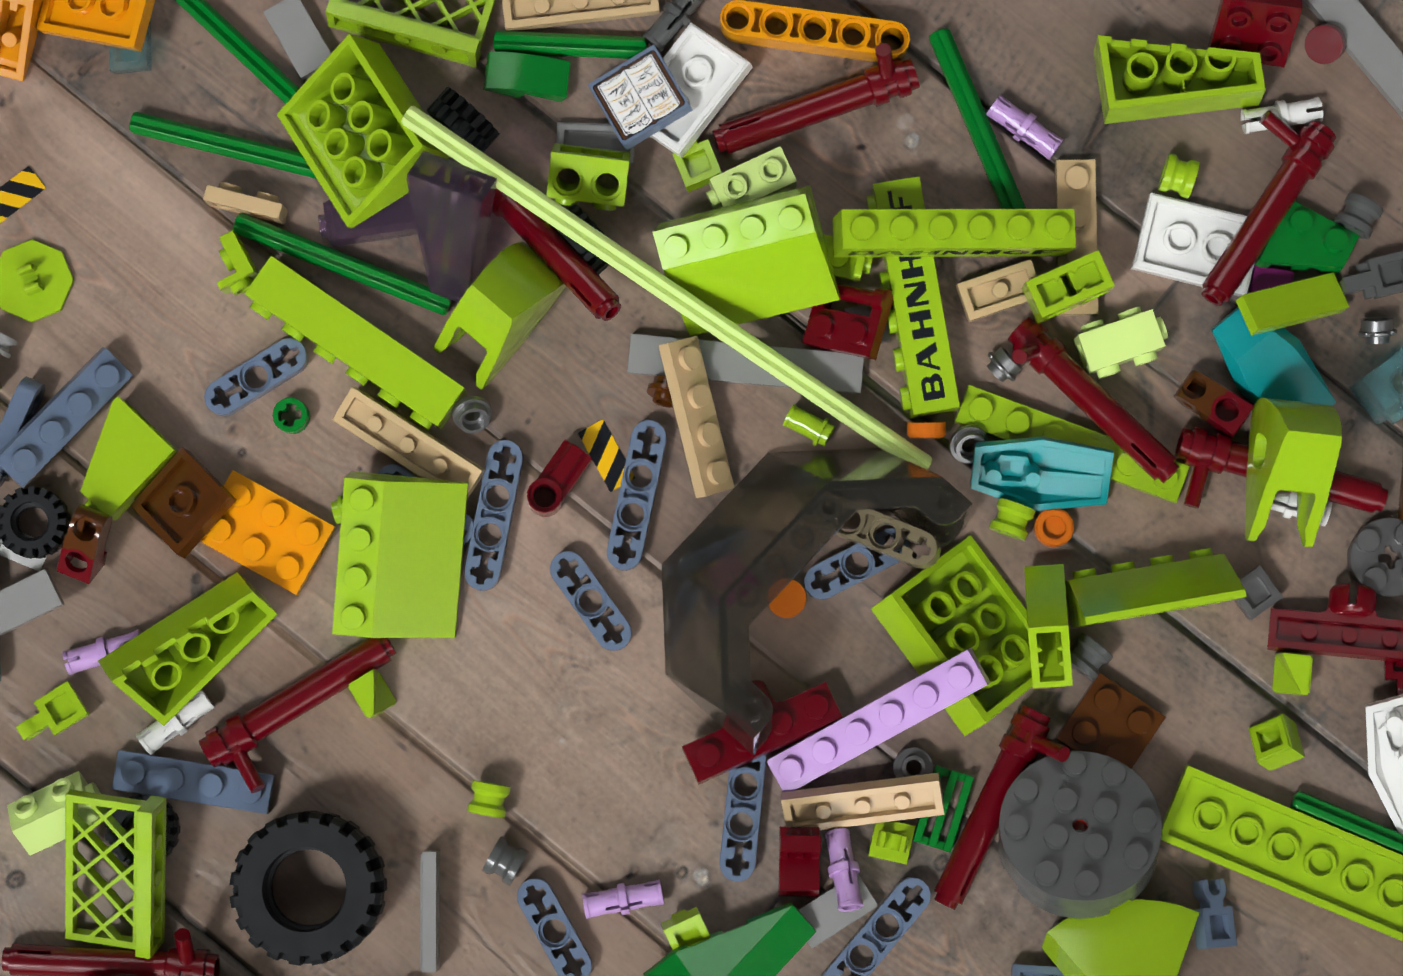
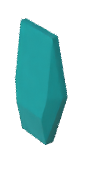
M1238 307L1210 329L1236 389L1254 405L1262 397L1331 406L1336 403L1301 341L1286 329L1280 328L1251 336Z
M1048 437L977 442L974 445L970 488L996 498L1017 502L1035 511L1106 505L1114 451Z

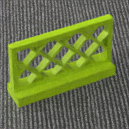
M329 0L325 12L330 28L477 68L481 56V46L496 0H477L475 2L473 0H466L467 6L449 14L441 0H419L413 4L410 0H403L407 7L392 13L384 10L380 0H361L357 3L349 0ZM436 2L444 17L433 23L422 21L416 11ZM484 7L483 12H482V16H481V14H480V12L478 11V9ZM473 12L479 23L475 36L460 32L454 21Z
M71 789L65 794V939L135 950V957L151 959L165 942L167 797L151 795L145 801ZM78 803L90 805L99 815V818L90 826L78 814ZM116 810L134 812V826L130 830L126 831L112 816ZM103 821L118 837L108 847L93 831ZM83 837L100 853L90 862L78 851V841ZM122 842L134 855V862L127 868L112 852ZM102 858L118 873L108 883L93 868V865ZM83 873L99 889L89 898L77 886V878ZM121 879L133 890V899L127 904L111 888ZM102 894L118 910L108 919L92 903ZM83 909L99 925L94 930L77 928V914ZM120 915H123L133 927V936L121 935L111 923Z

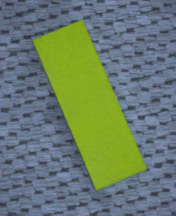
M1334 272L1244 294L1236 300L1251 336L1342 313L1349 308V304Z

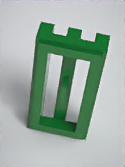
M935 765L933 773H939V779L941 775L948 777L942 796L944 815L936 816L930 838L923 836L928 817L919 818L912 841L951 853L974 777ZM956 780L963 783L945 841L942 842L938 838Z

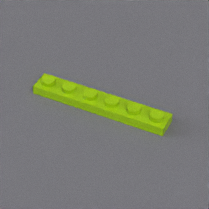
M971 385L967 386L954 423L962 426H978L986 435L1000 440L1048 437L1111 449L1114 451L1111 481L1173 504L1178 501L1190 467L1175 461L1180 468L1164 484L1159 479L1154 481L1109 436Z

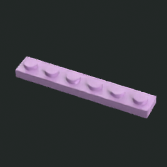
M969 648L771 757L766 762L782 791H794L987 686L991 682L972 648Z

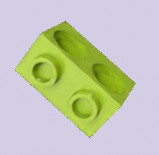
M554 143L550 157L547 196L555 198V202L570 206L573 203L577 205L578 201L593 203L594 208L607 211L616 210L617 206L624 207L631 152ZM570 168L578 173L580 179L576 183L567 184L560 179L558 173L563 169ZM610 173L617 178L618 185L607 189L598 183L597 178L601 174Z
M1099 250L1026 281L1022 291L1036 322L1039 324L1110 293L1115 285Z

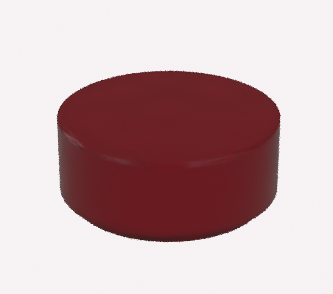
M1330 23L1316 26L1307 34L1305 39L1307 55L1313 61L1320 64H1328L1337 60L1346 49L1344 32L1338 26Z

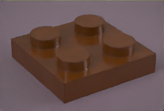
M182 447L135 499L131 506L178 556L186 558L237 499L189 450Z
M1098 673L1097 679L1090 684L1055 739L1073 751H1088L1106 755L1132 769L1166 717L1103 674Z

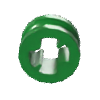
M284 398L273 409V421L285 433H300L309 424V410L304 403L296 398ZM294 405L297 406L295 411H301L302 416L301 419L294 420L293 426L289 427L286 426L288 421L282 420L281 415L289 411V406Z

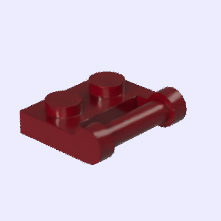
M837 283L840 300L871 306L870 317L830 309L832 302L813 306L802 343L809 347L876 360L893 302L892 291L884 288L869 290Z

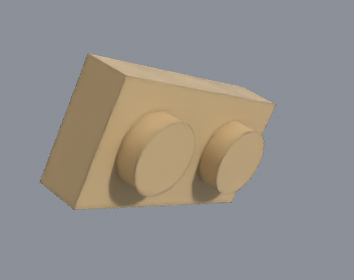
M220 182L219 187L206 186L203 200L210 207L238 214L244 213L254 218L281 225L285 224L288 210L283 204L279 203L280 197L260 191L257 192L256 197L242 194L243 188L225 182Z
M1031 259L956 285L968 323L1028 303L1022 287L1026 281L1037 277Z

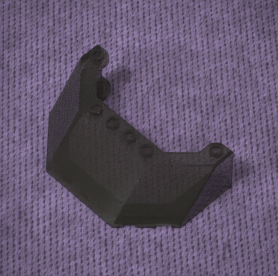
M880 448L768 452L662 563L665 675L754 755L771 735L773 706L769 697L751 682L749 625L857 510L888 509L902 522L933 535L940 547L950 544L966 527L973 503L942 476Z

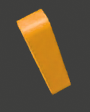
M733 0L727 3L722 8L720 14V27L723 36L728 41L738 44L877 62L875 49L881 43L883 37L894 35L902 43L899 49L891 51L893 60L897 58L902 60L905 57L910 42V34L907 28L902 23L890 20L744 0ZM734 14H741L747 18L748 24L742 29H733L728 25L727 19ZM773 19H778L785 23L787 29L779 35H774L767 31L765 25ZM816 24L824 29L825 35L818 40H812L805 35L804 29L809 25ZM848 30H856L862 34L864 40L858 45H850L844 41L842 35Z

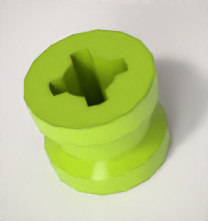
M1169 153L1161 172L1158 191L1167 192L1173 190L1178 192L1180 197L1188 199L1196 181L1200 162L1193 159L1188 162L1179 160L1176 154Z
M999 498L996 505L998 514L995 519L991 520L989 529L1014 539L1026 541L1028 535L1026 526L1028 521L1034 518L1036 511L1017 502Z
M472 780L471 789L474 792L473 800L468 803L467 812L505 818L507 810L504 807V801L510 795L511 787Z

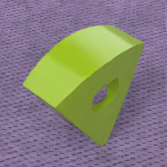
M514 243L501 251L468 287L447 320L433 350L439 354L448 346L460 340L465 333L469 334L487 351L476 373L475 385L480 390H483L529 337L564 291L566 285L527 243Z
M1264 397L1256 401L1250 421L1247 462L1246 541L1257 540L1259 534L1266 526L1274 497L1278 491L1282 490L1297 492V528L1301 537V543L1304 547H1313L1328 500L1342 444L1341 421L1337 410L1333 406Z
M1128 900L1110 909L1109 914L1083 919L1067 918L1046 933L1042 949L1064 976H1177L1200 912L1163 901Z

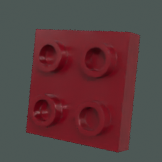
M1220 0L1208 47L1260 53L1263 65L1285 67L1302 12V0Z

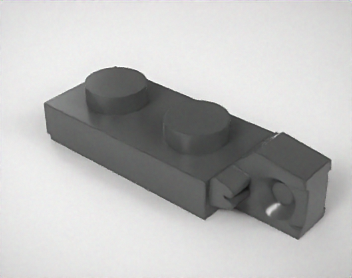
M1403 251L1368 259L1364 263L1356 265L1358 274L1344 277L1338 281L1344 296L1362 291L1365 300L1402 293Z

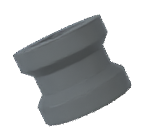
M1349 193L1345 199L1346 207L1344 211L1337 214L1334 222L1360 235L1359 238L1369 239L1373 232L1371 225L1374 220L1381 217L1383 208L1367 197Z
M1081 633L1077 638L1078 645L1073 651H1070L1071 666L1081 675L1094 682L1098 677L1099 668L1102 664H1108L1113 656L1095 640Z
M501 836L482 871L489 875L495 873L501 876L503 883L510 886L529 851L524 848L516 849L510 846L509 841Z

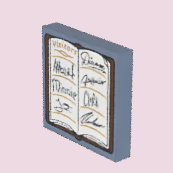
M654 44L588 84L626 151L693 111Z

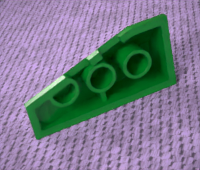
M789 902L747 919L745 925L725 933L722 930L712 933L708 940L690 947L685 944L675 948L644 972L643 975L776 976L816 933V929L796 906Z

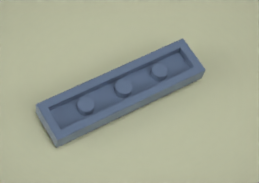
M102 347L0 450V468L23 488L113 397L133 374L107 348Z
M118 750L112 789L269 814L276 775L258 772L265 787L256 793H251L237 768L219 765L213 767L212 764Z

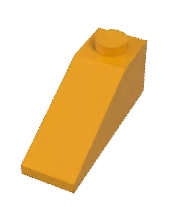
M0 0L1 76L19 81L25 80L39 32L36 30V25L43 0Z

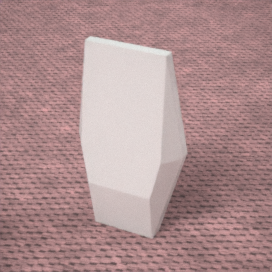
M1403 694L1365 704L1368 774L1397 831L1403 834Z

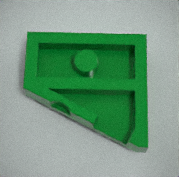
M1295 201L1262 250L1255 265L1260 268H1268L1270 265L1291 266V270L1304 271L1315 268L1321 272L1339 273L1344 268L1360 235Z

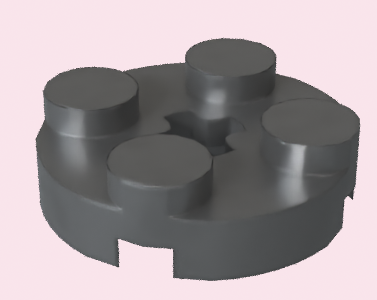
M1382 518L1364 525L1355 535L1354 540L1351 541L1347 552L1348 568L1353 579L1358 584L1373 588L1377 596L1380 597L1403 595V521L1395 518ZM1385 546L1390 547L1391 551L1396 552L1398 555V560L1394 561L1392 569H1388L1386 563H1379L1378 555L1384 553Z

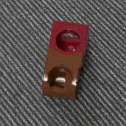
M1192 370L1174 394V398L1184 407L1198 414L1202 420L1216 428L1218 433L1228 435L1232 439L1254 408L1253 405L1196 370Z
M83 504L78 506L65 534L57 572L86 584L91 583L105 565L107 556L105 546L112 525V516ZM75 557L87 562V567L83 569L77 568L71 564V561Z

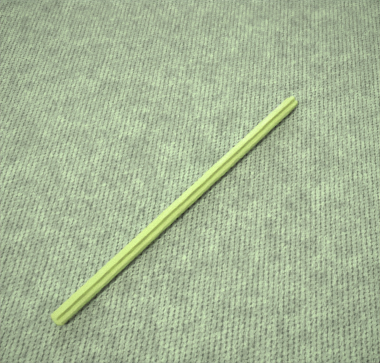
M411 106L408 108L401 120L405 127L916 473L923 475L928 470L933 460L930 455L417 107Z

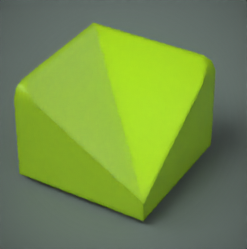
M1275 653L1273 692L1308 695L1311 686L1313 658L1310 655Z
M376 669L369 671L349 684V690L368 718H374L396 704L395 697L380 672Z
M1285 714L1278 715L1248 728L1257 763L1267 770H1275L1305 757L1296 723Z

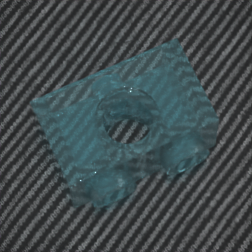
M1403 347L1349 387L1377 425L1387 420L1393 425L1403 418V394L1398 393L1392 384L1395 374L1403 376Z

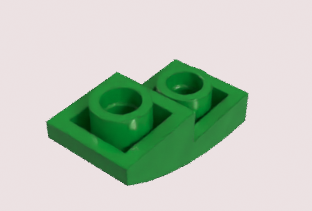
M490 51L487 55L483 90L519 99L524 94L556 102H563L567 98L571 62L532 54Z

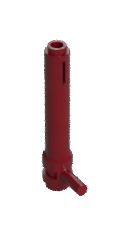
M880 43L875 49L878 66L865 69L863 75L719 124V129L713 130L720 153L727 151L730 154L872 104L876 107L889 103V98L899 96L901 99L912 95V90L920 88L914 65L910 58L903 61L900 58L893 60L890 45Z
M1267 111L1261 117L1259 123L1289 147L1281 158L1282 165L1202 284L1204 290L1201 294L1210 303L1221 306L1223 302H1229L1308 180L1314 179L1322 168L1321 161L1328 159L1335 146L1333 143L1336 135L1324 124L1311 121L1307 127H1302L1297 133L1271 111Z
M471 171L469 175V182L472 184L471 190L449 198V205L452 210L458 211L483 202L496 217H503L596 319L602 318L604 321H608L618 314L621 309L619 296L552 225Z
M1030 317L1025 319L1008 338L1014 345L1012 348L1014 350L1012 360L1016 364L1031 361L1029 366L1039 375L1044 374L1154 481L1159 479L1164 484L1180 468L1175 463L1177 458L1065 351L1066 346L1057 337L1052 339L1047 334L1048 329L1042 323H1035Z
M1195 426L1193 429L1184 427L1178 439L1175 457L1183 459L1184 464L1194 467L1184 505L1199 508L1209 471L1218 474L1225 471L1246 477L1249 446L1232 441V438L1228 435L1216 433L1213 436L1207 434V430ZM1335 470L1327 501L1369 513H1374L1375 510L1381 512L1387 501L1388 489L1382 488V484Z
M368 638L244 714L236 713L226 719V724L221 728L215 726L206 731V737L199 740L204 754L213 767L221 763L226 766L234 761L250 792L256 793L262 790L265 784L247 752L256 748L258 741L349 687V684L373 669L377 670L391 662L390 657L395 655L396 651L388 638Z
M1022 705L1019 713H1014L1010 721L1013 726L1008 735L1004 734L999 744L1001 751L934 889L937 892L934 898L935 901L954 910L958 903L963 904L999 828L1000 811L1004 797L1020 773L1028 767L1029 763L1035 762L1038 753L1045 754L1060 762H1065L1069 758V748L1046 738L1050 730L1047 725L1051 718L1025 705Z
M180 928L174 934L177 948H170L169 951H157L151 959L135 957V950L14 943L11 947L4 948L1 964L2 970L9 971V974L12 976H219L220 956L219 954H211L209 949L194 950L190 931L186 928Z

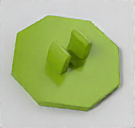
M33 239L4 250L0 257L1 310L32 323L62 311L74 283V278L64 253Z

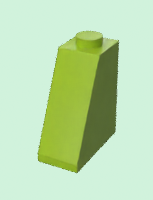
M119 396L112 401L80 490L88 499L84 505L112 516V520L115 521L121 517L178 452L137 410Z
M1064 564L1026 566L1024 571L1027 625L1033 689L1073 686Z

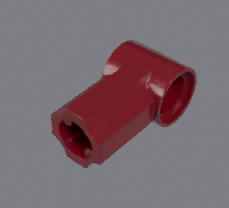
M564 440L537 480L528 488L527 500L530 509L541 517L555 515L561 509L563 501L593 460L592 457L573 443ZM549 488L556 493V500L551 506L540 507L534 502V496L539 489Z

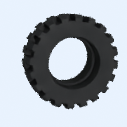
M318 811L287 814L266 823L262 829L254 832L247 840L248 844L246 847L239 851L235 859L237 866L236 870L231 872L229 885H233V895L230 896L231 908H236L239 918L236 919L240 930L245 929L250 935L248 941L255 948L262 947L266 950V956L275 960H287L288 964L298 966L302 964L318 965L337 959L362 943L365 937L377 925L376 921L379 915L382 914L386 903L383 900L384 893L387 891V878H384L383 867L385 865L382 856H378L374 846L376 844L370 836H365L359 830L360 827L352 821L340 818V815ZM300 850H317L329 855L338 863L345 877L346 894L340 909L333 917L320 924L303 925L288 919L281 912L274 899L272 883L278 866L286 857Z

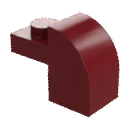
M780 827L778 896L818 897L819 858L821 853L820 827Z

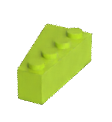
M1097 36L1093 52L1104 124L1259 106L1266 91L1260 53L1211 47L1204 50L1187 48L1185 44L1171 43V46L1150 44L1147 43L1148 40L1131 39V41L1114 40L1112 36Z
M236 572L101 658L98 662L113 684L165 726L277 613L265 597L243 576Z

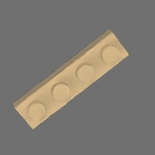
M502 0L506 31H521L660 14L658 0Z
M1095 159L1055 161L1056 209L1075 210L1076 248L1064 256H1057V268L1097 251ZM1098 298L1058 316H1097L1099 314Z
M693 336L658 345L696 498L707 497L735 488L698 337Z
M356 386L351 387L332 419L421 478L469 482L467 500L485 472L484 468Z
M939 773L781 792V804L786 827H820V830L944 815Z

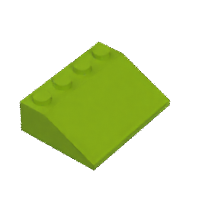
M353 34L346 36L291 97V100L276 114L342 220L349 228H354L427 182L450 157L402 124V117L409 107L415 106L421 111L423 109L381 45Z
M810 185L662 222L652 232L665 276L737 325L840 300V294ZM681 314L689 336L708 332Z
M351 471L344 477L332 634L367 638L456 637L469 482Z
M971 535L942 555L936 564L930 568L923 569L871 608L877 619L919 675L972 648L991 683L944 708L964 736L989 722L1033 687L1027 610Z
M1212 548L1188 552V560L1174 562L1173 555L1150 558L1151 566L1136 569L1134 561L1111 565L1112 573L1097 575L1095 568L1072 572L1073 580L1065 581L1066 598L1072 628L1227 602L1247 597L1246 590L1225 554L1213 555Z

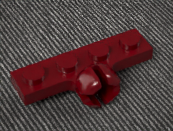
M1350 583L1336 584L1329 591L1326 611L1308 612L1271 608L1267 650L1403 663V620L1385 619L1377 615V594L1373 588L1358 584L1356 604H1348Z
M763 681L745 682L746 687L744 688L750 702L748 706L738 686L728 691L724 695L723 706L729 717V724L720 730L682 746L683 753L698 785L842 719V714L827 683L824 682L784 701L776 702L771 697Z

